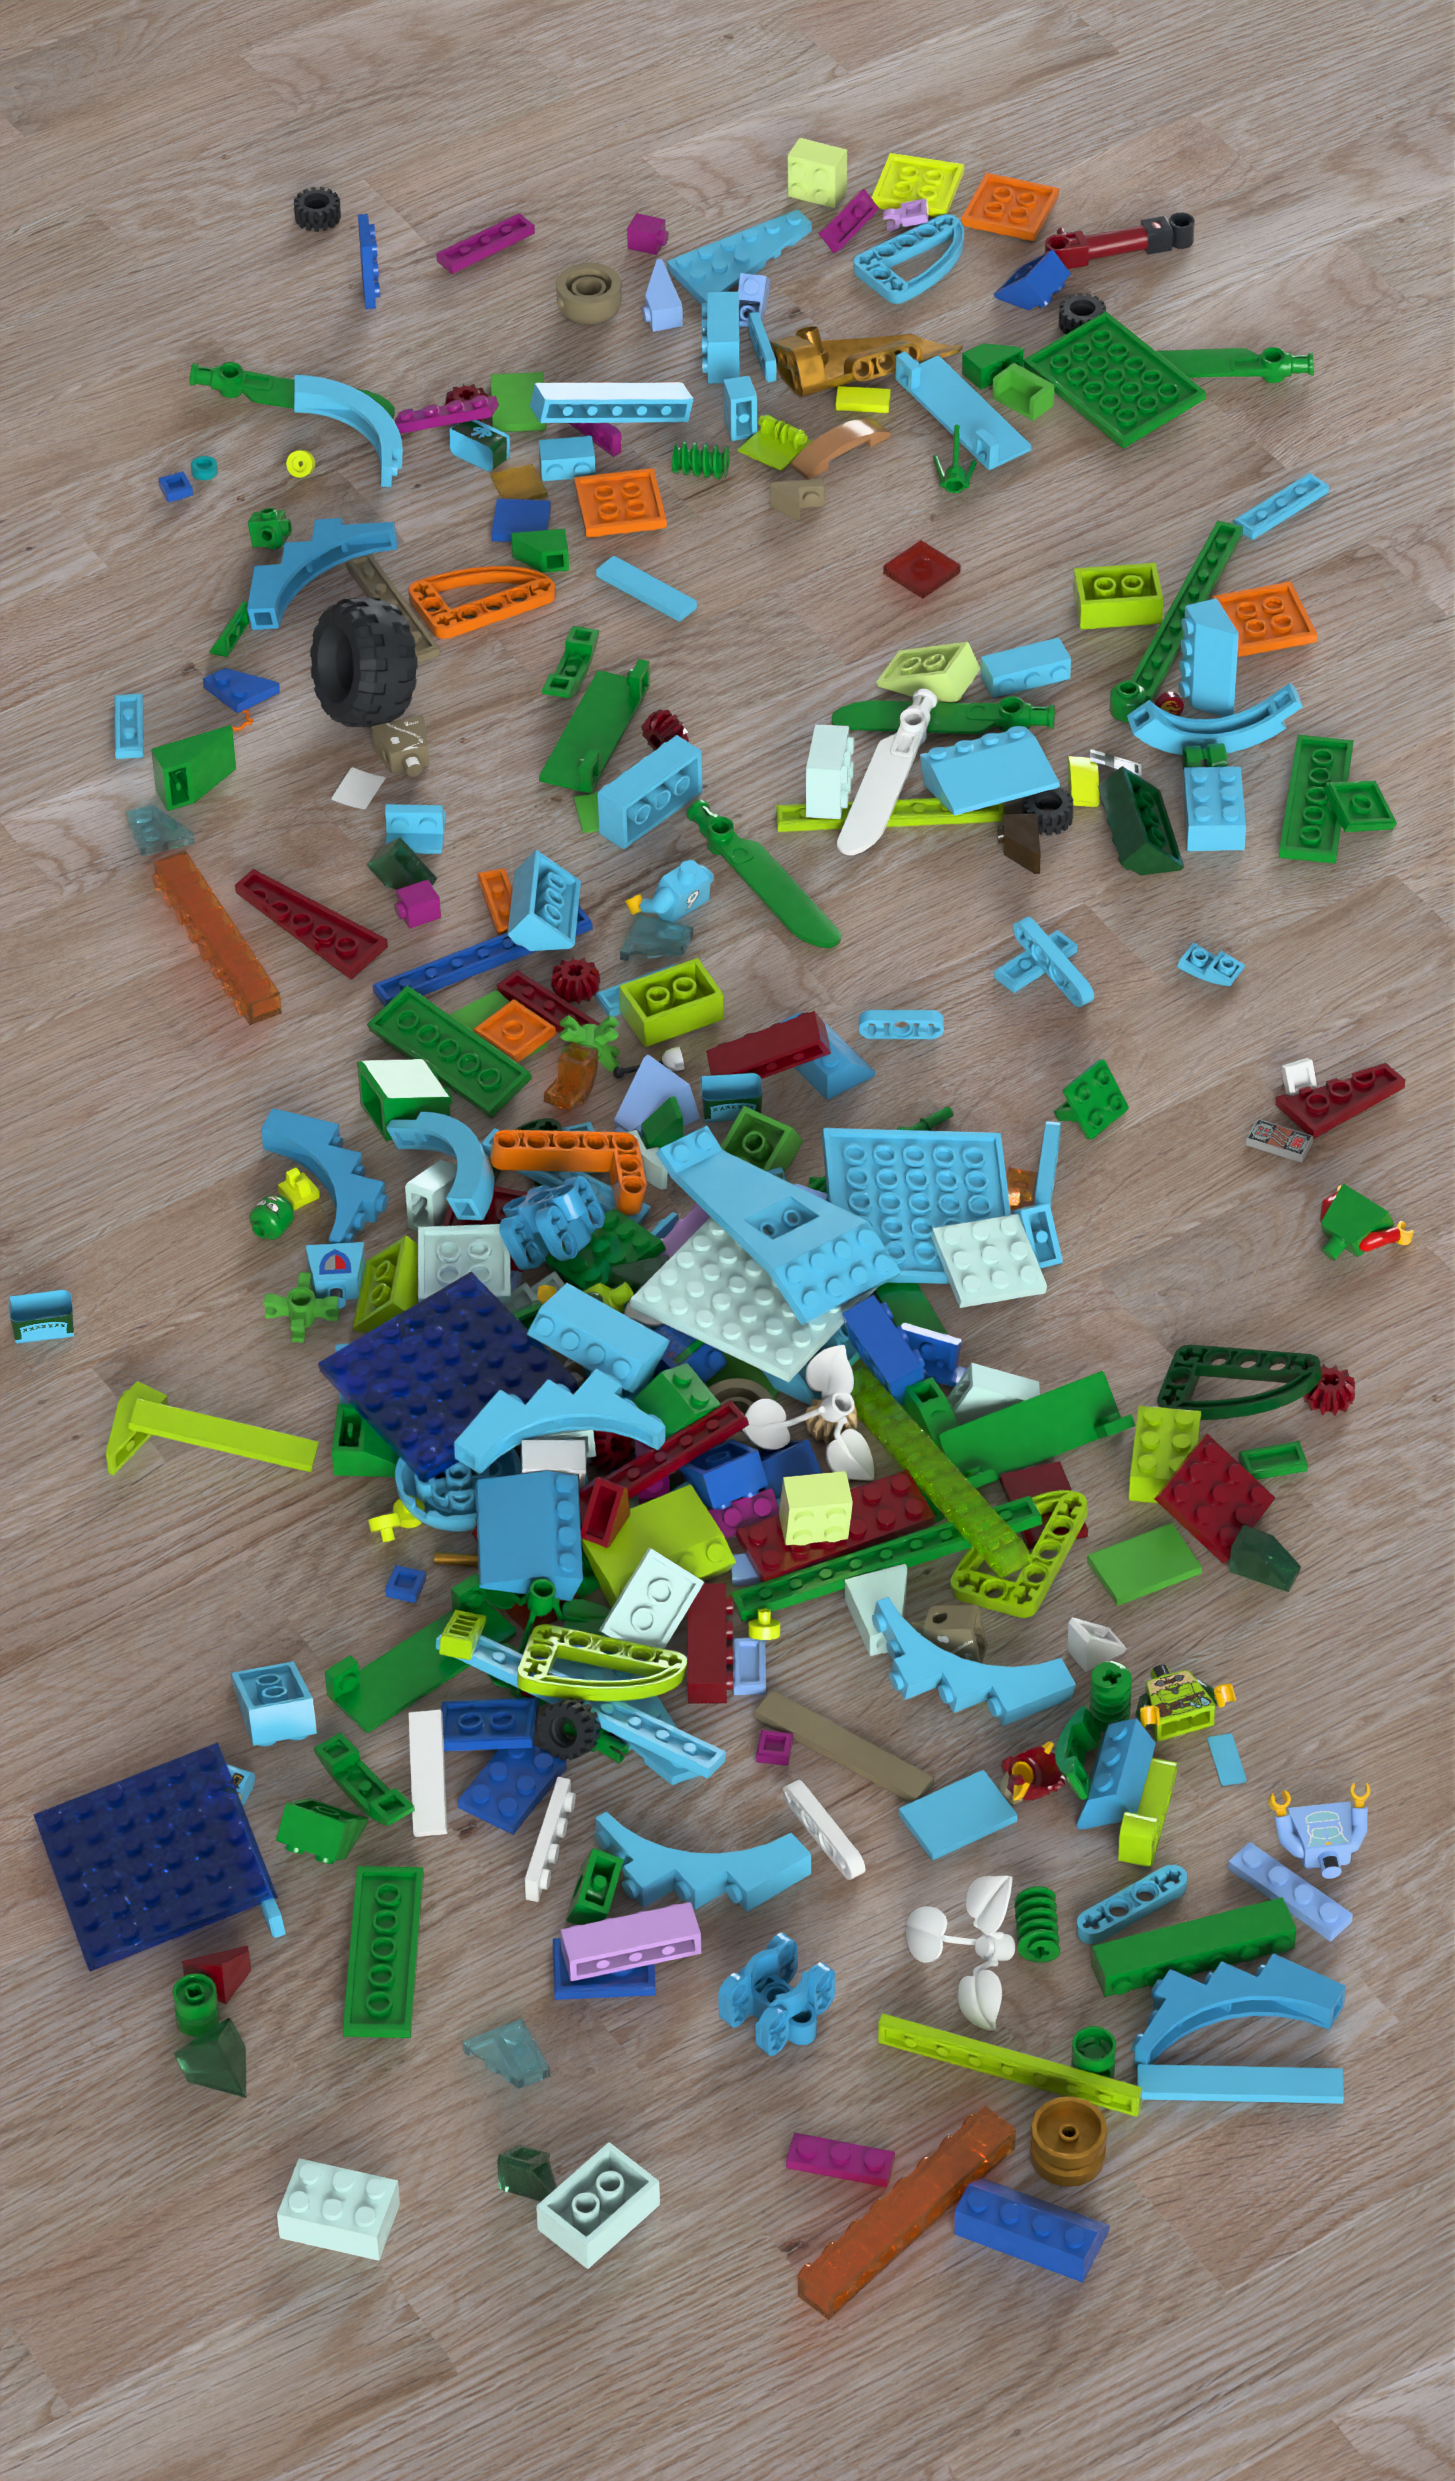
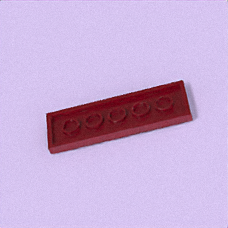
M907 1469L850 1489L853 1504L848 1539L837 1542H815L802 1546L796 1544L785 1545L779 1515L736 1529V1538L762 1583L934 1524L935 1516Z

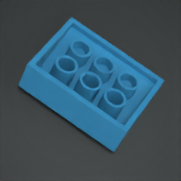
M541 1471L478 1479L476 1481L479 1588L526 1595L529 1587L535 1580L546 1579L555 1585V1598L572 1601L583 1581L578 1475Z

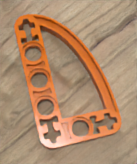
M485 566L446 572L411 583L408 589L410 603L431 632L440 639H449L547 605L556 598V586L551 578L532 569L514 566ZM479 584H519V586L453 609H449L438 594L446 590ZM515 598H524V599H525L524 601H521V602H515V601H513V599H515ZM489 607H500L499 610H488ZM428 608L439 609L438 611L434 612L427 611ZM467 615H474V616H476V617L473 618V619H465V618H463L464 616H467Z

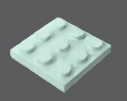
M1018 1214L932 1229L931 1238L959 1308L1046 1293V1281Z
M500 1224L418 1227L419 1306L511 1303L510 1253L501 1237Z

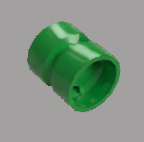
M1224 743L1207 744L1205 749H1202L1200 745L1183 747V773L1184 767H1201L1200 760L1203 759L1204 767H1228Z
M197 1973L188 1974L180 1978L175 1983L172 1991L177 2027L188 2036H206L216 2029L220 2020L215 1983L206 1975Z
M1099 2026L1085 2027L1076 2032L1072 2040L1071 2067L1113 2079L1116 2055L1114 2035L1107 2029Z

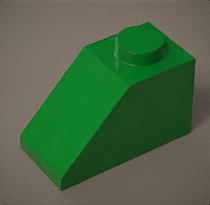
M675 1096L669 1097L641 1124L642 1137L640 1138L646 1150L656 1147L660 1149L684 1137L683 1115Z

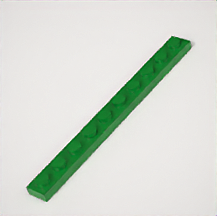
M1217 520L1130 680L1143 687L1146 692V702L1148 700L1154 701L1181 650V640L1184 639L1182 619L1185 618V606L1209 599L1243 536L1242 526Z
M1027 1496L731 1592L733 1604L743 1622L758 1617L759 1609H769L771 1612L845 1589V1579L906 1564L907 1568L1042 1525L1041 1514L1031 1496Z

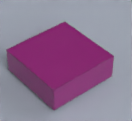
M761 1730L756 1762L789 1766L793 1733Z

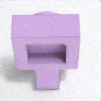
M925 198L901 203V208L884 210V220L893 219L892 221H887V230H896L901 223L903 227L927 223L929 206Z

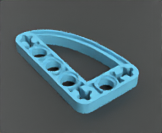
M940 215L927 223L921 224L857 255L854 258V274L888 302L893 304L904 303L936 284L954 267L964 248L963 225L954 215ZM923 235H930V236H932V237H921V236H923ZM953 238L949 249L934 265L908 282L904 281L890 269ZM902 245H911V247H901V246H902ZM881 255H891L890 257H881ZM883 277V278H887V279L878 280V279H875V278Z

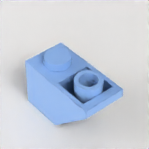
M740 273L738 289L740 327L749 328V313L759 312L760 318L763 321L768 305L771 282L767 276Z

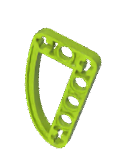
M1068 1490L1052 1491L1032 1497L1041 1515L1052 1511L1053 1513L1016 1583L976 1572L992 1550L1007 1537L1005 1536L971 1547L950 1580L953 1596L959 1601L979 1605L980 1607L1018 1618H1028L1035 1615L1088 1516L1089 1511L1086 1497L1079 1492ZM1068 1508L1073 1509L1071 1512V1518L1069 1517ZM1058 1527H1066L1070 1530L1065 1535L1053 1533ZM1047 1550L1057 1552V1555L1051 1559H1044L1040 1556ZM1033 1574H1041L1045 1577L1041 1582L1037 1583L1028 1580ZM993 1589H999L1003 1592L998 1598L986 1596ZM1027 1592H1029V1601H1025Z
M543 1624L535 1627L532 1631L518 1667L517 1686L522 1691L564 1699L574 1698V1700L581 1699L584 1701L637 1700L657 1696L677 1687L685 1678L687 1658L676 1651ZM571 1645H581V1646H584V1647H583V1648H577V1647H573V1646H571ZM608 1651L616 1654H605L603 1652ZM532 1657H542L545 1660H537ZM557 1657L646 1677L631 1680L600 1681L551 1676L550 1673ZM634 1658H643L648 1661H638ZM531 1672L537 1673L534 1675V1677H530Z

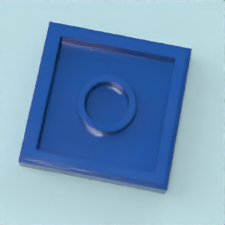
M497 499L492 527V541L511 542V533L548 530L551 501Z

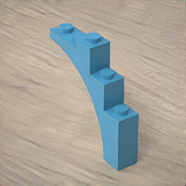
M342 518L315 520L312 541L287 542L284 544L281 564L254 566L247 607L252 630L279 628L283 614L292 599L309 582L334 566L356 557L376 552L398 550L399 542L395 523L381 522L343 525Z
M272 1108L261 1128L263 1149L283 1155L302 1165L316 1176L327 1189L336 1207V1218L329 1236V1244L355 1243V1236L358 1230H363L366 1221L375 1223L380 1213H384L387 1208L389 1197L385 1195L384 1182L365 1177L366 1167L362 1165V1153L342 1148L343 1138L340 1137L339 1124Z
M1272 1954L1266 1965L1262 1963L1259 1966L1255 1976L1222 1961L1215 1972L1210 1971L1204 1983H1200L1170 1969L1163 1980L1158 1979L1152 1989L1151 1998L1154 1999V2007L1148 2020V2028L1144 2034L1139 2033L1136 2036L1132 2045V2051L1135 2052L1134 2067L1137 2068V2064L1152 2065L1165 2050L1179 2039L1199 2028L1227 2019L1248 2016H1277L1305 2021L1329 2030L1344 2007L1346 1985L1275 1954Z

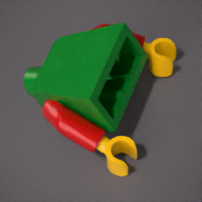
M1346 1184L1338 1186L1337 1192L1322 1201L1320 1222L1322 1230L1329 1240L1322 1247L1321 1251L1331 1260L1335 1261L1344 1249L1359 1257L1365 1252L1396 1242L1400 1245H1408L1411 1243L1414 1230L1405 1231L1406 1223L1400 1221L1397 1227H1393L1394 1223L1389 1211Z

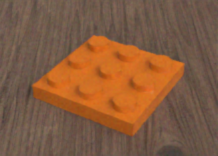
M986 172L961 217V223L963 226L1035 241L1059 197V188Z
M654 468L574 477V486L586 538L667 528V520Z
M1291 581L1212 597V599L1217 598L1239 633L1237 657L1317 642V632Z

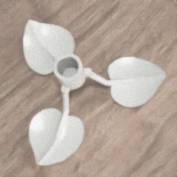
M845 1345L833 1346L821 1351L810 1360L806 1367L808 1386L814 1391L822 1392V1398L825 1399L819 1408L789 1421H785L786 1414L783 1407L771 1399L758 1400L748 1408L745 1416L748 1419L749 1426L745 1427L743 1431L753 1444L766 1450L783 1448L790 1441V1433L787 1427L821 1414L823 1419L829 1422H838L833 1433L836 1440L830 1442L826 1447L828 1466L833 1472L846 1471L848 1480L871 1481L874 1479V1463L864 1437L854 1429H846L840 1434L843 1425L847 1423L845 1416L854 1409V1400L850 1395L854 1386V1377L847 1359Z
M983 1876L974 1880L970 1885L966 1897L967 1912L971 1917L975 1918L973 1925L985 1933L978 1939L944 1935L947 1919L943 1912L935 1907L924 1906L915 1909L909 1915L906 1923V1938L909 1950L913 1957L920 1962L929 1963L938 1959L942 1953V1941L974 1945L976 1953L983 1960H987L973 1969V1976H965L961 1979L958 1988V2003L962 2013L972 2024L988 2031L996 2030V2019L1002 1999V1987L998 1976L991 1970L985 1969L997 1966L998 1961L1010 1960L1015 1952L1014 1939L1009 1934L996 1932L1001 1926L1007 1911L1012 1887V1876Z

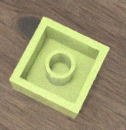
M799 138L788 154V197L836 208L847 192V149Z
M846 1471L783 1477L779 1517L785 1545L796 1544L802 1546L815 1542H837L848 1539L853 1501Z

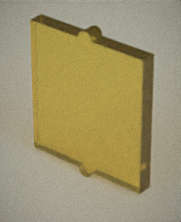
M533 464L518 468L510 467L509 470L491 474V479L502 499L536 500L548 497V492Z

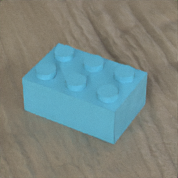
M707 292V303H702V319H706L702 320L703 356H707L702 357L703 373H708V384H723L725 379L740 377L739 292Z
M1184 767L1183 804L1187 851L1245 850L1246 819L1241 767Z

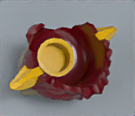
M1049 1741L1043 1746L1033 1747L1025 1753H1018L1015 1757L1009 1756L1002 1760L1001 1768L1004 1776L1001 1780L1000 1792L1011 1806L1024 1800L1033 1801L1049 1795L1051 1791L1057 1792L1058 1789L1065 1785V1778L1056 1764L1055 1753H1052L1054 1743Z

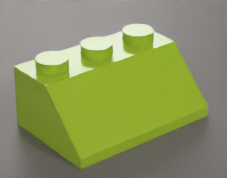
M407 1235L366 1261L352 1327L356 1332L400 1335L420 1323L423 1317V1306H419L418 1243Z

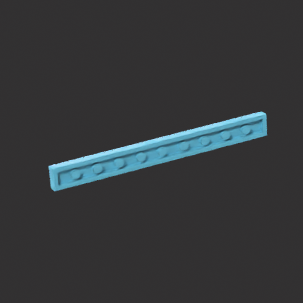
M442 1634L436 1638V1649L440 1650ZM481 1635L471 1660L457 1658L518 1688V1667L523 1655ZM554 1669L551 1670V1676L570 1678ZM531 1672L530 1677H534V1675L537 1673ZM530 1693L550 1704L564 1700V1698ZM584 1701L583 1705L589 1703L592 1706L590 1711L591 1713H597L598 1717L595 1720L601 1723V1728L707 1779L725 1763L726 1751L621 1701Z

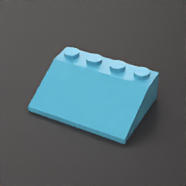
M1022 726L1011 727L1008 731L999 734H985L982 738L973 741L962 740L954 746L946 748L936 747L928 753L920 754L924 786L954 816L1060 787L1059 781L1036 737L1026 727Z

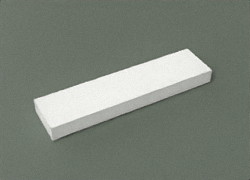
M441 1709L410 1712L412 1804L415 1808V1811L412 1812L413 1834L415 1837L447 1834L443 1714Z

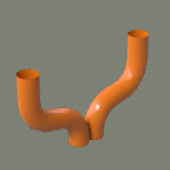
M247 709L242 711V713L246 714L245 718L247 721L243 722L239 727L232 726L233 731H240L246 725H252L253 719L250 718V712Z

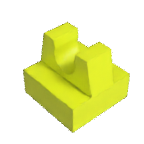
M297 1168L287 1171L285 1181L278 1184V1193L291 1203L294 1211L320 1198L319 1189L304 1172L300 1173Z

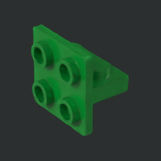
M1100 1059L1063 1088L1066 1101L1053 1112L1058 1121L1078 1122L1086 1139H1094L1129 1109V1106L1106 1061Z

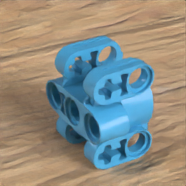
M583 1176L566 1179L562 1186L550 1188L547 1185L531 1188L527 1195L507 1203L503 1207L507 1218L502 1219L499 1229L501 1237L516 1266L520 1270L525 1271L538 1268L546 1261L545 1257L549 1252L560 1261L576 1257L578 1251L590 1242L592 1233L603 1226L605 1216L588 1180ZM589 1212L592 1215V1222L589 1217ZM562 1242H563L564 1245H565V1249H566L565 1252H564L563 1247H562ZM526 1250H527L528 1255H529V1261H528L527 1256H526Z
M779 1933L769 1942L766 1950L754 1955L746 1967L742 1968L738 1973L731 1974L723 1982L718 1993L719 2018L733 2028L740 2026L749 2015H754L758 2018L759 2021L755 2023L756 2045L769 2056L779 2053L787 2040L796 2045L810 2044L817 2036V2016L824 2013L834 2000L835 1971L823 1962L818 1963L806 1973L802 1972L801 1981L794 1989L788 1983L792 1980L798 1968V1945L785 1933Z

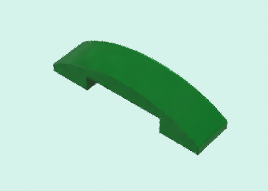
M572 626L565 641V652L555 673L549 674L542 688V694L572 698L578 692L592 662L599 638V630Z
M1086 1705L1080 1707L1069 1720L1059 1737L1055 1751V1760L1059 1770L1074 1794L1081 1800L1088 1798L1091 1779L1084 1770L1086 1753L1099 1746L1102 1731Z
M341 1732L314 1747L315 1754L336 1784L359 1809L376 1822L384 1826H390L415 1811L414 1805L396 1787L390 1790L360 1760L359 1750Z

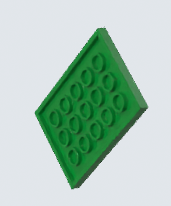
M1106 311L1023 360L1026 370L1054 384L1055 394L1123 449L1206 400V391Z

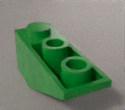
M933 1377L905 1387L904 1413L946 1474L950 1475L937 1440V1434L955 1428L959 1424L947 1397Z

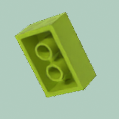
M1156 562L1074 568L1073 596L1080 630L1162 623L1163 594Z
M699 958L619 985L620 1012L644 1047L724 1020V994Z
M1138 1406L1130 1472L1129 1501L1158 1503L1154 1498L1199 1441L1201 1411Z

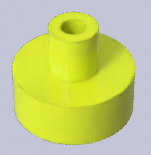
M299 450L288 456L286 466L291 475L302 478L313 472L315 460L308 451Z
M414 1497L418 1508L425 1511L424 1503L417 1497ZM401 1499L394 1503L393 1513H399L401 1527L414 1528L422 1523L405 1508Z
M399 1513L387 1514L368 1520L371 1533L380 1531L383 1543L395 1540L393 1528L401 1526Z
M759 1609L758 1619L748 1622V1636L750 1638L771 1640L781 1635L780 1621L771 1619V1610Z

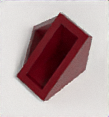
M596 1477V1479L579 1489L582 1539L605 1548L611 1546L631 1514L627 1487L601 1477Z
M248 1946L182 1961L183 1975L197 1973L211 1978L216 1986L217 2000L227 2004L251 1972Z

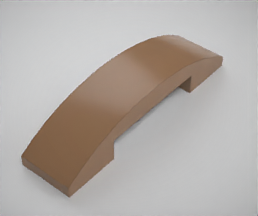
M857 419L832 428L811 442L791 462V467L809 480L828 470L829 460L862 443L872 447L891 437V432L875 419Z

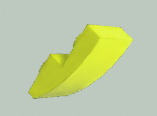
M1069 756L1068 784H1070V796L1073 798V805L1098 807L1100 803L1098 764L1091 761L1090 758Z

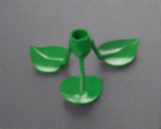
M546 1579L535 1580L529 1587L526 1595L485 1589L486 1600L499 1609H510L516 1603L519 1606H524L527 1602L530 1616L519 1648L517 1649L509 1643H499L524 1655L536 1616L548 1614L552 1607L558 1620L565 1622L563 1628L604 1636V1634L599 1629L611 1610L588 1600L573 1599L564 1603L561 1612L559 1606L560 1599L555 1598V1585ZM487 1673L491 1682L503 1688H510L512 1686Z

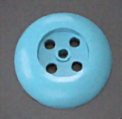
M450 1425L428 1431L417 1437L416 1443L407 1451L404 1450L398 1459L395 1480L399 1497L405 1508L416 1519L430 1527L450 1532L474 1530L477 1525L476 1481L478 1479L521 1474L520 1459L514 1448L497 1458L486 1470L479 1474L455 1459L454 1442L469 1425ZM416 1467H421L416 1472L413 1471ZM414 1497H417L424 1503L425 1511L418 1508Z

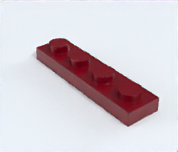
M518 969L497 984V990L509 1001L516 1000L553 1025L559 1034L565 1029L560 1025V1021L568 1015L580 1027L585 1024L600 1025L599 1022Z

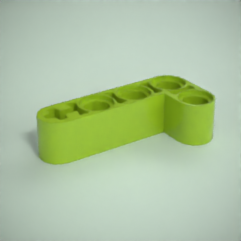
M1152 1757L1137 1814L1125 1812L1119 1837L1118 1861L1152 1868L1176 1781L1178 1762Z

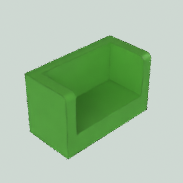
M1013 363L993 378V399L1034 421L1054 406V384Z

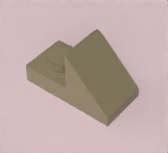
M824 479L770 482V506L800 521V508L825 506Z

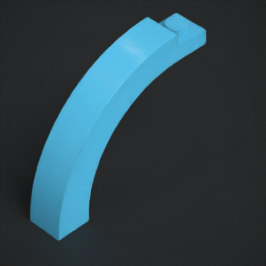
M295 375L294 413H311L331 417L358 430L370 441L378 454L381 468V487H392V476H397V469H402L403 447L399 430L388 412L371 397L349 385L322 377Z
M1289 683L1258 705L1226 717L1214 719L1184 718L1170 714L1148 700L1128 714L1127 718L1133 735L1148 745L1162 751L1182 755V749L1185 746L1200 745L1202 749H1205L1207 744L1224 743L1226 753H1231L1262 743L1287 729L1284 720L1303 706L1296 688Z
M420 1112L416 1120L391 1119L387 1130L398 1149L433 1150L447 1154L457 1160L456 1178L446 1199L458 1220H484L493 1198L494 1173L486 1153L472 1130L455 1118L434 1112Z

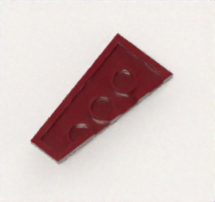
M1384 1063L1352 1073V1077L1345 1080L1335 1078L1326 1081V1086L1313 1090L1310 1086L1300 1089L1297 1095L1287 1097L1286 1094L1277 1096L1275 1105L1302 1130L1312 1135L1313 1139L1404 1089L1406 1079L1390 1065Z

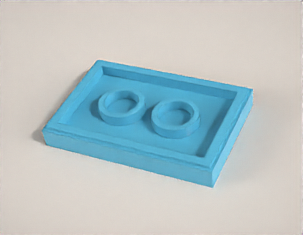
M984 1769L899 1808V1817L932 1861L1017 1822V1813Z

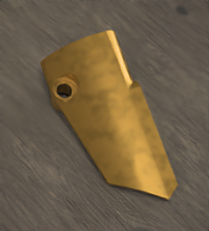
M818 326L801 328L795 332L796 336L791 335L770 342L779 374L791 391L799 397L857 380L867 381L896 372V355L904 351L920 364L935 356L943 358L957 354L963 349V344H939L925 340L912 333L871 338L821 340Z

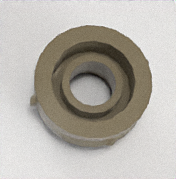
M581 263L565 269L557 277L556 295L558 308L561 314L574 323L582 325L603 323L612 318L620 309L622 280L614 269L603 264Z
M727 1379L708 1388L721 1405L731 1400L744 1415L754 1402L761 1399L773 1400L766 1388L749 1379ZM743 1429L719 1443L722 1444L733 1439L758 1450V1452L763 1450L748 1439Z

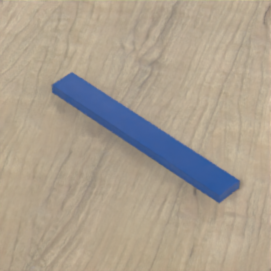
M580 905L578 906L576 936L593 930L592 921ZM507 932L373 984V992L385 1007L407 985L423 996L536 951H529L522 945L515 944Z

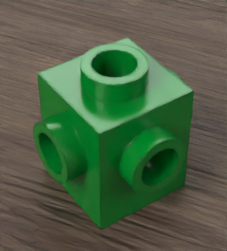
M265 508L260 512H254L247 522L252 548H280L292 533L291 521L286 518L285 510Z

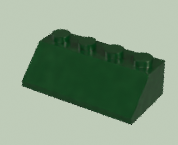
M1121 766L1098 786L1101 795L1100 801L1107 814L1106 821L1113 834L1112 841L1117 847L1120 864L1126 870L1131 869L1140 876L1181 871L1184 868V864L1161 791L1124 766Z

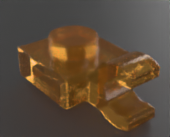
M1012 1167L1008 1168L1006 1178L1011 1215H1013L1012 1210L1021 1208L1022 1200H1032L1037 1185L1038 1172Z

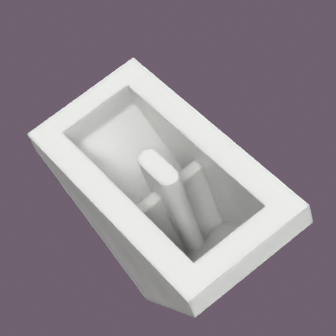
M1073 1617L1068 1623L1067 1651L1085 1672L1095 1668L1096 1665L1104 1661H1109L1123 1654L1127 1649L1109 1627Z

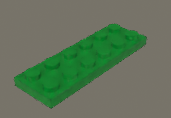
M1297 734L1279 858L1336 864L1342 826L1323 789L1327 783L1348 782L1354 740Z
M408 985L367 1024L370 1032L409 1060L423 1059L429 1069L436 1071L440 1082L490 1118L499 1112L532 1079L528 1070Z
M357 1866L343 2037L411 2038L424 1881L423 1867Z

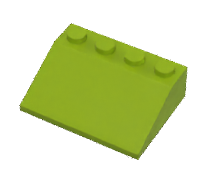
M691 1484L631 1508L630 1516L609 1548L581 1538L583 1550L611 1609L648 1548L658 1552L703 1582L730 1571L736 1563L722 1531Z

